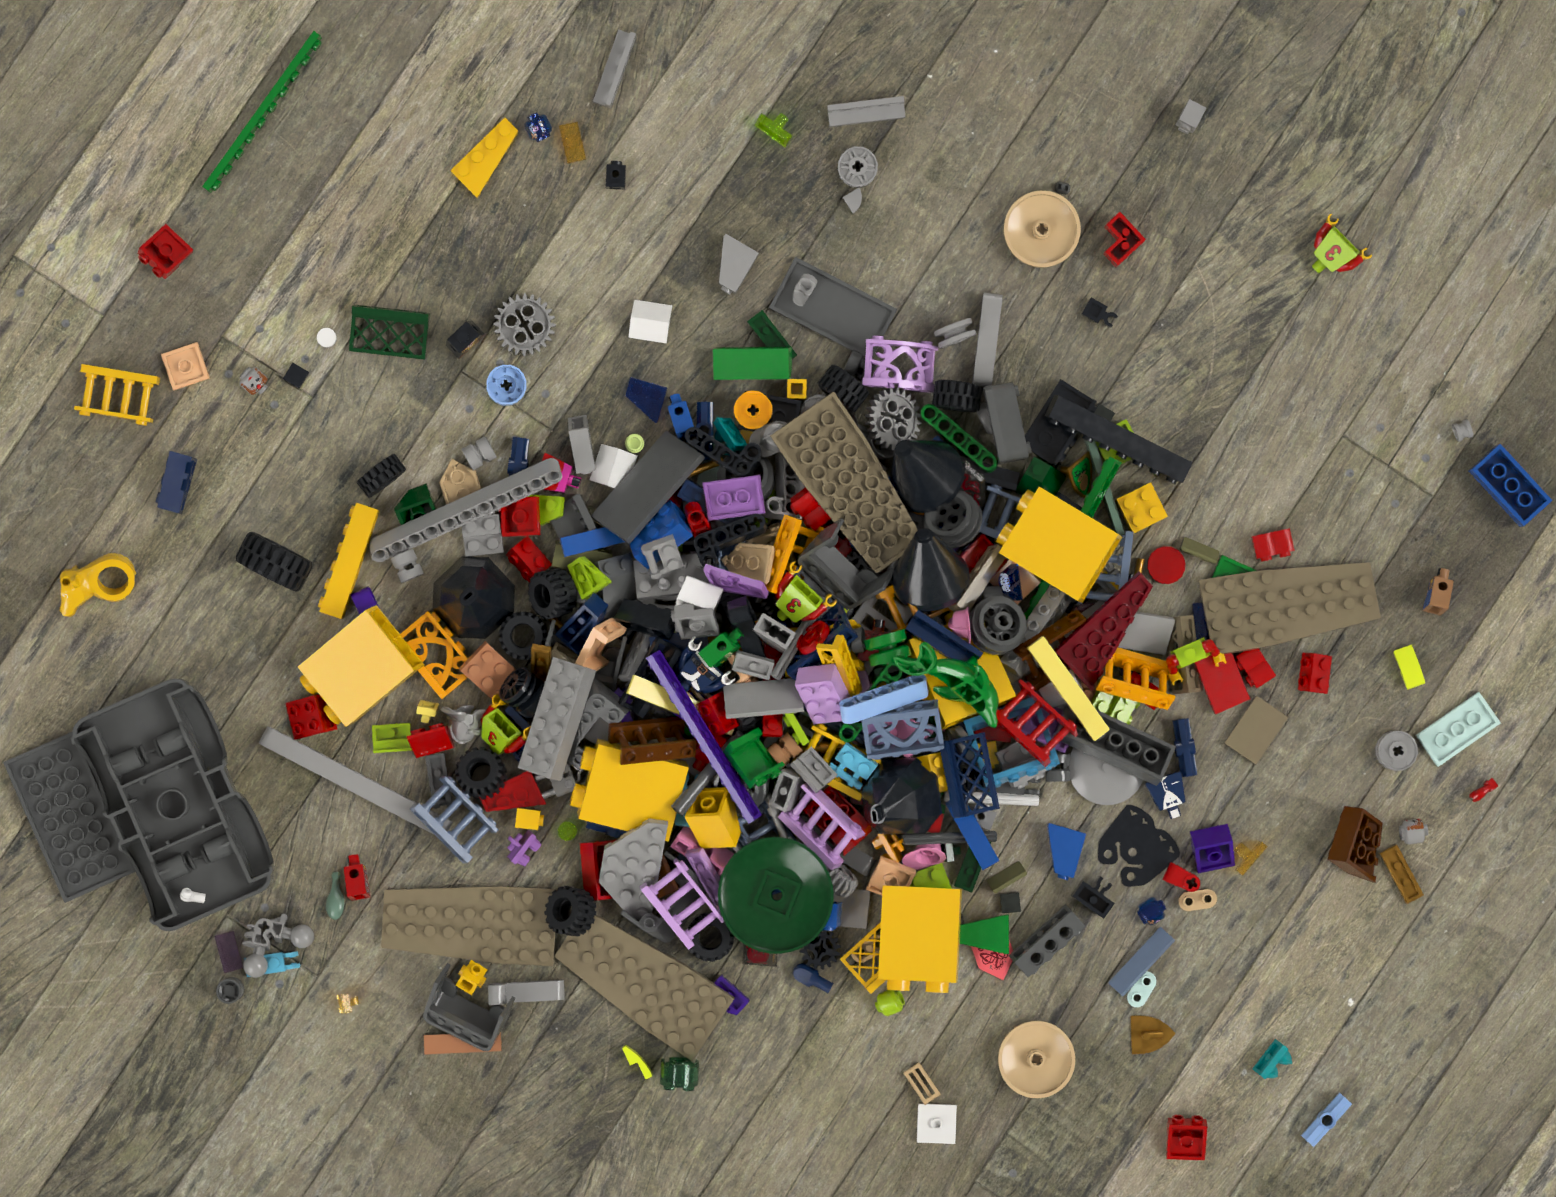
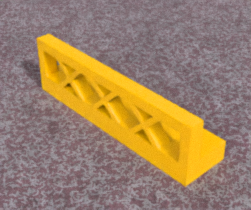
M836 635L832 645L817 644L816 649L822 665L835 664L850 697L860 694L863 687L844 635ZM824 651L832 652V656L828 655Z

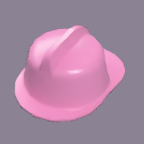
M969 607L953 613V617L949 619L948 627L957 636L967 638L970 644Z
M941 844L917 845L914 851L904 855L902 863L915 870H920L943 863L946 860V855L942 852Z

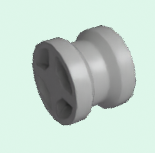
M1467 419L1463 420L1460 424H1452V430L1458 442L1463 441L1465 437H1473V431Z

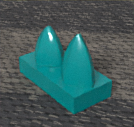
M719 417L715 419L713 424L717 429L714 439L720 443L725 441V446L735 453L742 451L747 443L732 419Z
M1275 1039L1252 1070L1264 1079L1277 1078L1278 1069L1276 1065L1278 1063L1283 1065L1292 1064V1057L1288 1048Z

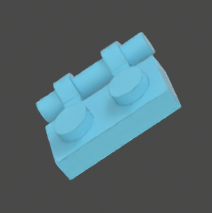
M848 742L843 745L835 756V759L840 762L839 765L836 766L832 762L829 764L837 773V778H842L847 782L848 786L851 788L855 787L858 790L863 786V783L858 781V778L861 776L867 780L878 766L876 761L867 759V755ZM845 767H847V768H849L850 770H852L854 773H853V775L851 776V775H849L847 772H845L843 769H844Z

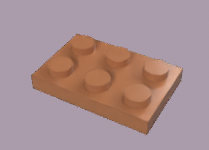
M486 641L459 668L464 675L491 699L494 695L499 694L505 679L516 670Z

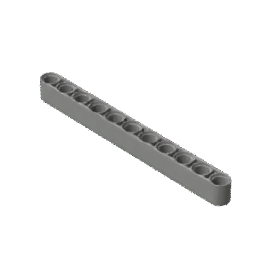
M554 458L546 459L372 538L369 541L372 559L376 562L388 560L558 483L562 479L559 462Z
M266 727L259 741L260 745L432 833L410 810L417 802L272 727ZM432 810L429 812L433 818L440 816V814ZM447 818L442 827L448 832L453 821Z

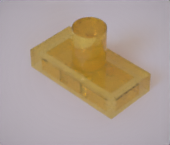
M578 122L559 126L567 163L586 160Z
M1259 841L1250 850L1240 842L1234 851L1244 860L1237 866L1235 871L1243 876L1268 846Z

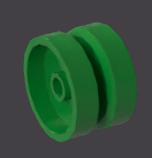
M904 629L863 640L866 650H879V652L868 657L871 667L893 663L894 657L898 655L904 657L911 656L908 645L896 646V643L907 639Z

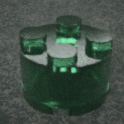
M669 1057V1061L666 1062L665 1058L661 1059L660 1084L663 1085V1089L675 1090V1088H683L684 1091H694V1087L699 1084V1060H695L694 1063L686 1057Z

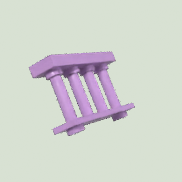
M807 783L802 784L801 788L806 794L794 809L786 813L782 811L778 818L807 847L812 849L829 869L833 870L843 864L844 860L840 857V853L852 838L857 840L866 833L859 824L853 822L822 790L815 793ZM813 799L819 805V808L806 823L799 814L809 801ZM824 812H826L833 820L821 836H819L813 830V827ZM840 825L847 833L837 846L832 849L826 841L837 826Z
M675 858L673 860L677 866L656 884L648 886L645 882L640 886V889L689 950L694 946L692 941L694 935L716 918L721 923L724 920L719 906L714 907L687 873L689 870L683 860L679 862ZM682 873L689 882L666 900L660 901L656 896L658 891ZM694 888L701 897L678 915L672 916L668 911L670 906ZM706 903L712 912L690 930L686 929L684 931L680 926L682 921Z

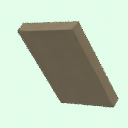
M1255 696L1224 744L1256 765L1288 717L1258 696Z

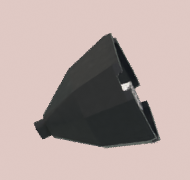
M461 557L433 583L432 610L458 638L486 639L508 616L514 613L515 585L489 557ZM471 593L472 595L466 599V596Z
M918 758L881 759L880 764L878 763V766L867 780L864 779L861 794L865 821L880 834H925L942 814L938 777L933 771L929 772L921 765L922 762Z

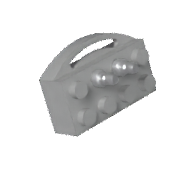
M697 553L680 555L684 567L664 573L658 579L651 578L649 574L650 568H645L638 560L634 561L638 601L647 605L654 604L662 609L670 608L674 610V606L658 605L655 602L677 601L687 575L709 583ZM707 559L705 564L712 565L713 559ZM661 560L656 563L657 566L662 564Z

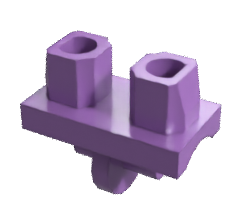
M529 829L524 835L518 833L515 838L509 836L507 839L511 843L507 848L511 852L507 857L515 865L518 863L526 866L530 861V857L525 854L526 850L530 848L536 852L540 848L541 843Z

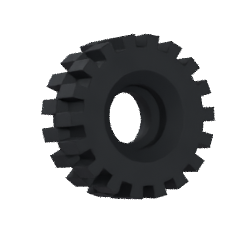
M394 453L365 473L357 481V484L366 496L370 498L395 481L405 472L406 468Z

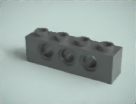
M1065 904L1017 947L1009 957L1027 977H1030L1045 962L1050 961L1058 950L1064 948L1068 941L1074 936L1079 935L1085 925Z

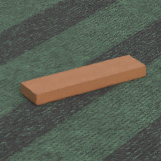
M501 1032L490 1051H482L450 1034L424 1035V1055L502 1051Z

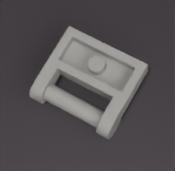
M673 534L646 543L641 547L642 554L646 556L650 568L649 574L652 579H658L664 573L684 567ZM658 550L662 564L657 566L653 556V551Z

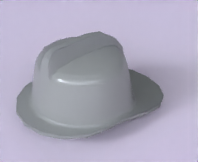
M775 421L756 429L750 436L749 443H756L760 446L762 457H768L780 452L770 435L787 423ZM751 449L754 454H758L757 449Z

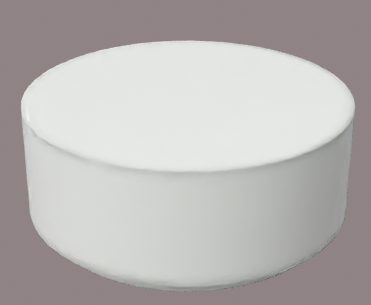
M323 328L318 332L317 341L321 346L329 348L336 343L337 336L332 329Z

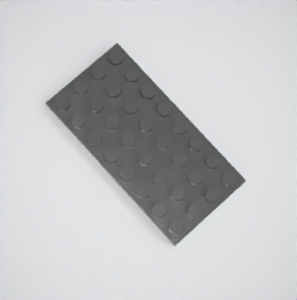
M73 732L3 762L64 903L135 872L126 855L118 850L119 838L110 818H106L102 813L104 811V803L93 772L81 751L72 744Z

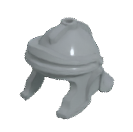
M462 705L453 710L443 706L441 711L448 715L446 718L448 719V732L451 739L458 742V744H465L471 741L475 735L480 736L482 729L479 728L478 722L483 717L485 709L475 710L473 714H470L471 710L474 709L472 705Z

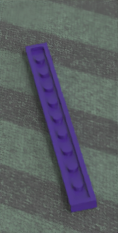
M659 650L647 657L649 667L659 678L660 685L667 691L670 701L675 704L680 717L686 722L690 733L698 741L701 751L706 754L711 767L716 770L721 783L729 791L732 801L740 809L742 817L748 824L762 815L662 652Z

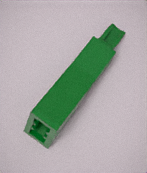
M1009 914L960 924V944L1009 954Z

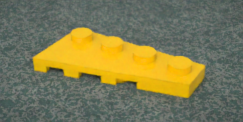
M506 118L497 124L450 170L477 199L519 132Z

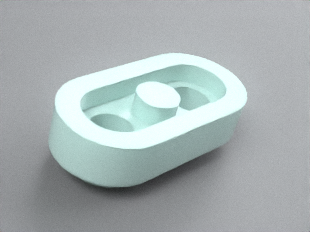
M1147 971L1128 991L1127 1001L1131 1006L1141 1007L1145 1004L1156 985L1154 974ZM1145 978L1150 979V983L1148 985H1145L1143 983V980ZM1139 994L1140 1000L1134 1001V995Z

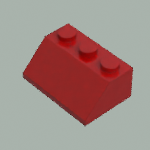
M618 839L580 843L583 889L591 893L590 896H593L595 900L613 899L599 883V875L604 846Z

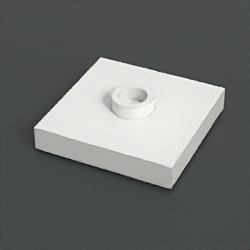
M918 1103L917 1143L955 1144L957 1105H924V1103Z

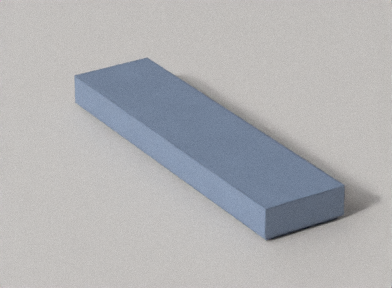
M1160 927L1108 983L1120 995L1124 996L1175 940Z

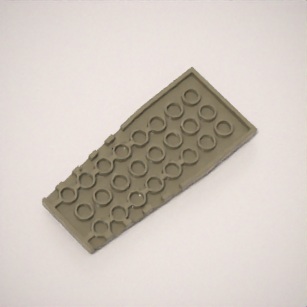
M835 392L830 393L770 435L802 484L835 523L841 518L844 520L840 530L874 572H880L903 555L914 534L918 531L916 525L909 516L907 509L900 500L867 439Z
M1369 562L1253 571L1198 581L1209 639L1214 641L1222 654L1271 647L1381 618Z
M486 886L385 890L381 947L499 964L554 966L555 932L548 927L549 923H546L545 919L547 916L544 914V911L547 908L545 904L549 901V895L552 896V892L558 889Z
M594 915V924L591 923L590 930H586L584 935L580 934L578 937L567 936L555 954V958L642 1028L691 1061H693L735 999L734 996L688 965L667 953L664 954L651 944L648 945L639 940L640 938L635 935L632 936L623 931L619 926L607 922L601 916Z

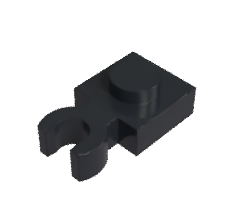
M1092 297L1081 314L1097 324L1100 320H1103L1104 324L1110 328L1113 325L1108 322V317L1115 319L1118 317L1113 312H1105L1108 306Z

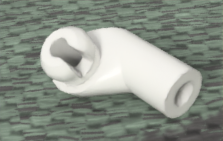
M189 888L182 889L180 893V898L184 902L204 903L206 894L193 892Z

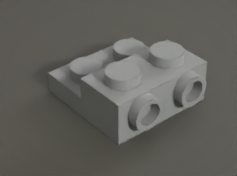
M494 511L462 526L466 557L504 553L500 514H495Z
M684 603L675 605L674 610H671L672 622H675V630L679 632L681 640L691 639L692 637L701 638L720 635L713 608L695 610L694 604Z
M1017 741L995 752L1003 771L1037 760ZM1040 770L1034 776L1026 775L1020 777V780L1009 784L1011 787L1021 789L1028 785V780L1032 778L1038 780L1044 777V772L1048 770Z

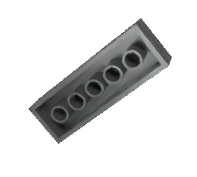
M1066 703L1061 716L1066 720H1072L1076 724L1078 735L1074 737L1069 732L1061 742L1155 786L1162 781L1176 746L1098 710L1097 712L1110 730L1096 741H1093ZM1059 722L1052 738L1063 728Z

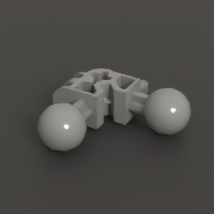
M281 914L280 917L275 919H259L255 925L247 924L246 927L250 931L245 932L244 936L248 938V941H244L242 944L254 949L253 954L249 955L243 963L245 973L253 978L261 977L266 973L268 962L264 957L265 950L269 951L270 949L269 938L272 937L275 942L282 943L283 938L289 939L295 947L306 948L314 940L313 930L305 924L297 925L293 929L285 927L286 914ZM267 926L268 929H265V932H263L262 935L261 928Z

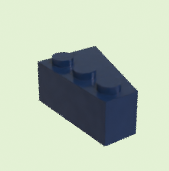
M169 451L165 474H163L161 479V492H158L156 497L157 508L179 514L183 513L197 463L196 458Z
M593 593L555 635L579 656L593 627L603 623L608 604L596 593Z

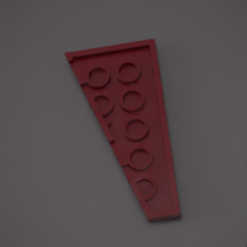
M1139 571L1097 609L1085 623L1081 624L1054 649L1091 692L1095 687L1094 684L1098 677H1101L1103 674V669L1108 660L1112 658L1125 636V631L1129 624H1132L1135 618L1134 615L1139 607L1143 605L1153 587Z

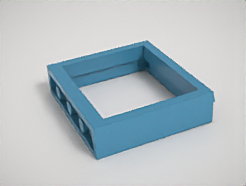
M1032 698L1022 700L1008 714L1007 718L1011 719L1024 714L1035 701ZM1040 708L1036 712L1039 723H1041L1044 720V716ZM981 715L963 721L968 736L974 735L973 731L989 726ZM1047 727L1043 731L1046 743L1052 739ZM975 739L972 743V747L976 750H979L977 741ZM1055 747L1050 751L1051 763L1046 768L1038 760L994 774L995 787L998 788L1008 781L1009 783L1020 780V777L1026 775L1034 776L1043 769L1051 770L1052 767L1060 764ZM979 756L977 762L979 768L982 770L985 764L983 759ZM983 776V780L987 787V785L989 784L988 779L985 776Z

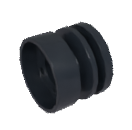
M517 668L503 682L499 691V697L509 707H513L523 718H532L535 715L545 683L541 679L536 678L527 668Z

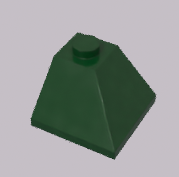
M1033 457L1015 492L1023 496L1028 489L1035 493L1038 487H1041L1055 496L1066 476L1049 464Z
M427 483L408 490L394 508L401 525L437 509Z

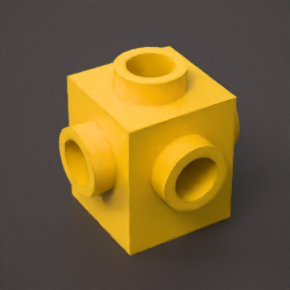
M471 960L467 966H462L458 973L460 978L455 986L472 995L477 987L481 988L487 978L484 975L487 969Z

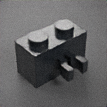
M1101 876L1097 879L1094 888L1081 880L1071 896L1104 919L1115 904L1104 896V892L1109 890L1112 884L1108 883L1106 887H1102L1098 891L1101 886L1100 883L1104 879Z

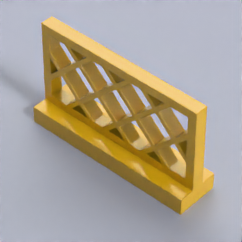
M881 922L840 958L842 963L870 994L887 980L878 979L879 970L874 974V969H879L878 966H874L875 955H879V953H875V943L880 942V939H876V931L881 928ZM874 934V939H868ZM865 941L873 942V953L861 952L862 944ZM851 954H859L858 965H850L845 959ZM861 955H873L872 966H861ZM861 968L872 969V976L866 982L860 976Z

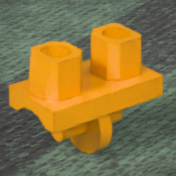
M877 834L878 836L871 841L874 848L877 850L884 846L887 853L882 856L899 863L903 858L901 852L905 850L902 845L903 838L899 839L897 834Z

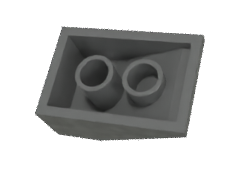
M630 553L593 563L612 582L596 593L608 604L604 620L616 616L624 599L636 600L635 571Z

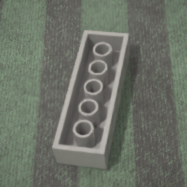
M553 657L518 768L552 780L561 781L596 670Z

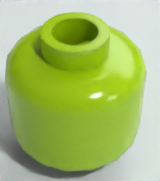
M886 990L877 995V1002H875L877 1011L879 1013L882 1012L885 1016L901 1012L903 1005H905L902 993L897 990Z

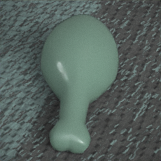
M338 871L333 872L331 875L332 888L326 900V912L333 920L340 918L345 905L344 896L340 890L341 873Z

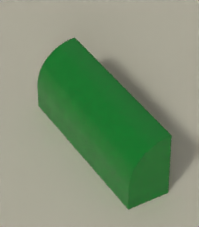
M716 347L713 349V380L790 379L792 347Z

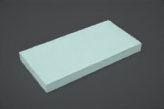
M1477 692L1415 736L1435 765L1439 767L1501 724V722L1480 692Z

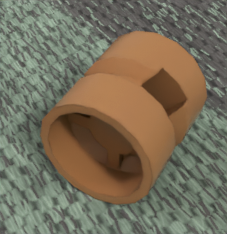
M788 732L779 738L778 744L773 743L767 748V751L777 764L783 762L785 764L784 767L790 763L791 757L796 758L803 752Z

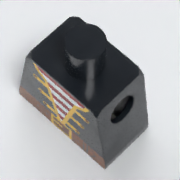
M472 320L466 321L447 339L446 346L460 359L485 334Z

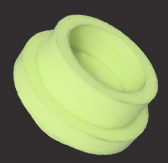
M631 434L626 438L625 446L629 452L638 453L644 447V440L638 434Z

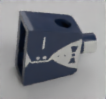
M1180 771L1165 775L1157 786L1149 782L1144 783L1159 811L1167 809L1170 819L1181 816L1178 805L1186 801Z

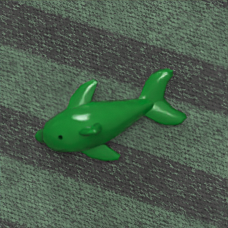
M923 642L919 645V656L917 659L901 655L894 657L895 664L904 673L913 676L930 674L943 681L947 686H934V692L942 698L971 705L990 727H997L998 693L985 670L978 664L975 656H971L967 662L949 658L937 659L933 647L929 643Z

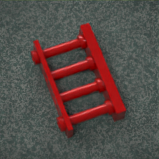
M1020 679L1018 683L1022 690L1003 709H997V724L1046 768L1051 763L1049 752L1069 732L1076 737L1078 735L1077 726L1072 720H1066L1034 691L1035 687L1027 681L1025 683ZM1029 695L1035 703L1017 721L1011 722L1007 718L1008 714ZM1042 707L1049 715L1031 734L1025 735L1021 731L1022 726ZM1054 720L1059 722L1063 728L1044 747L1041 746L1039 748L1035 744L1036 739Z

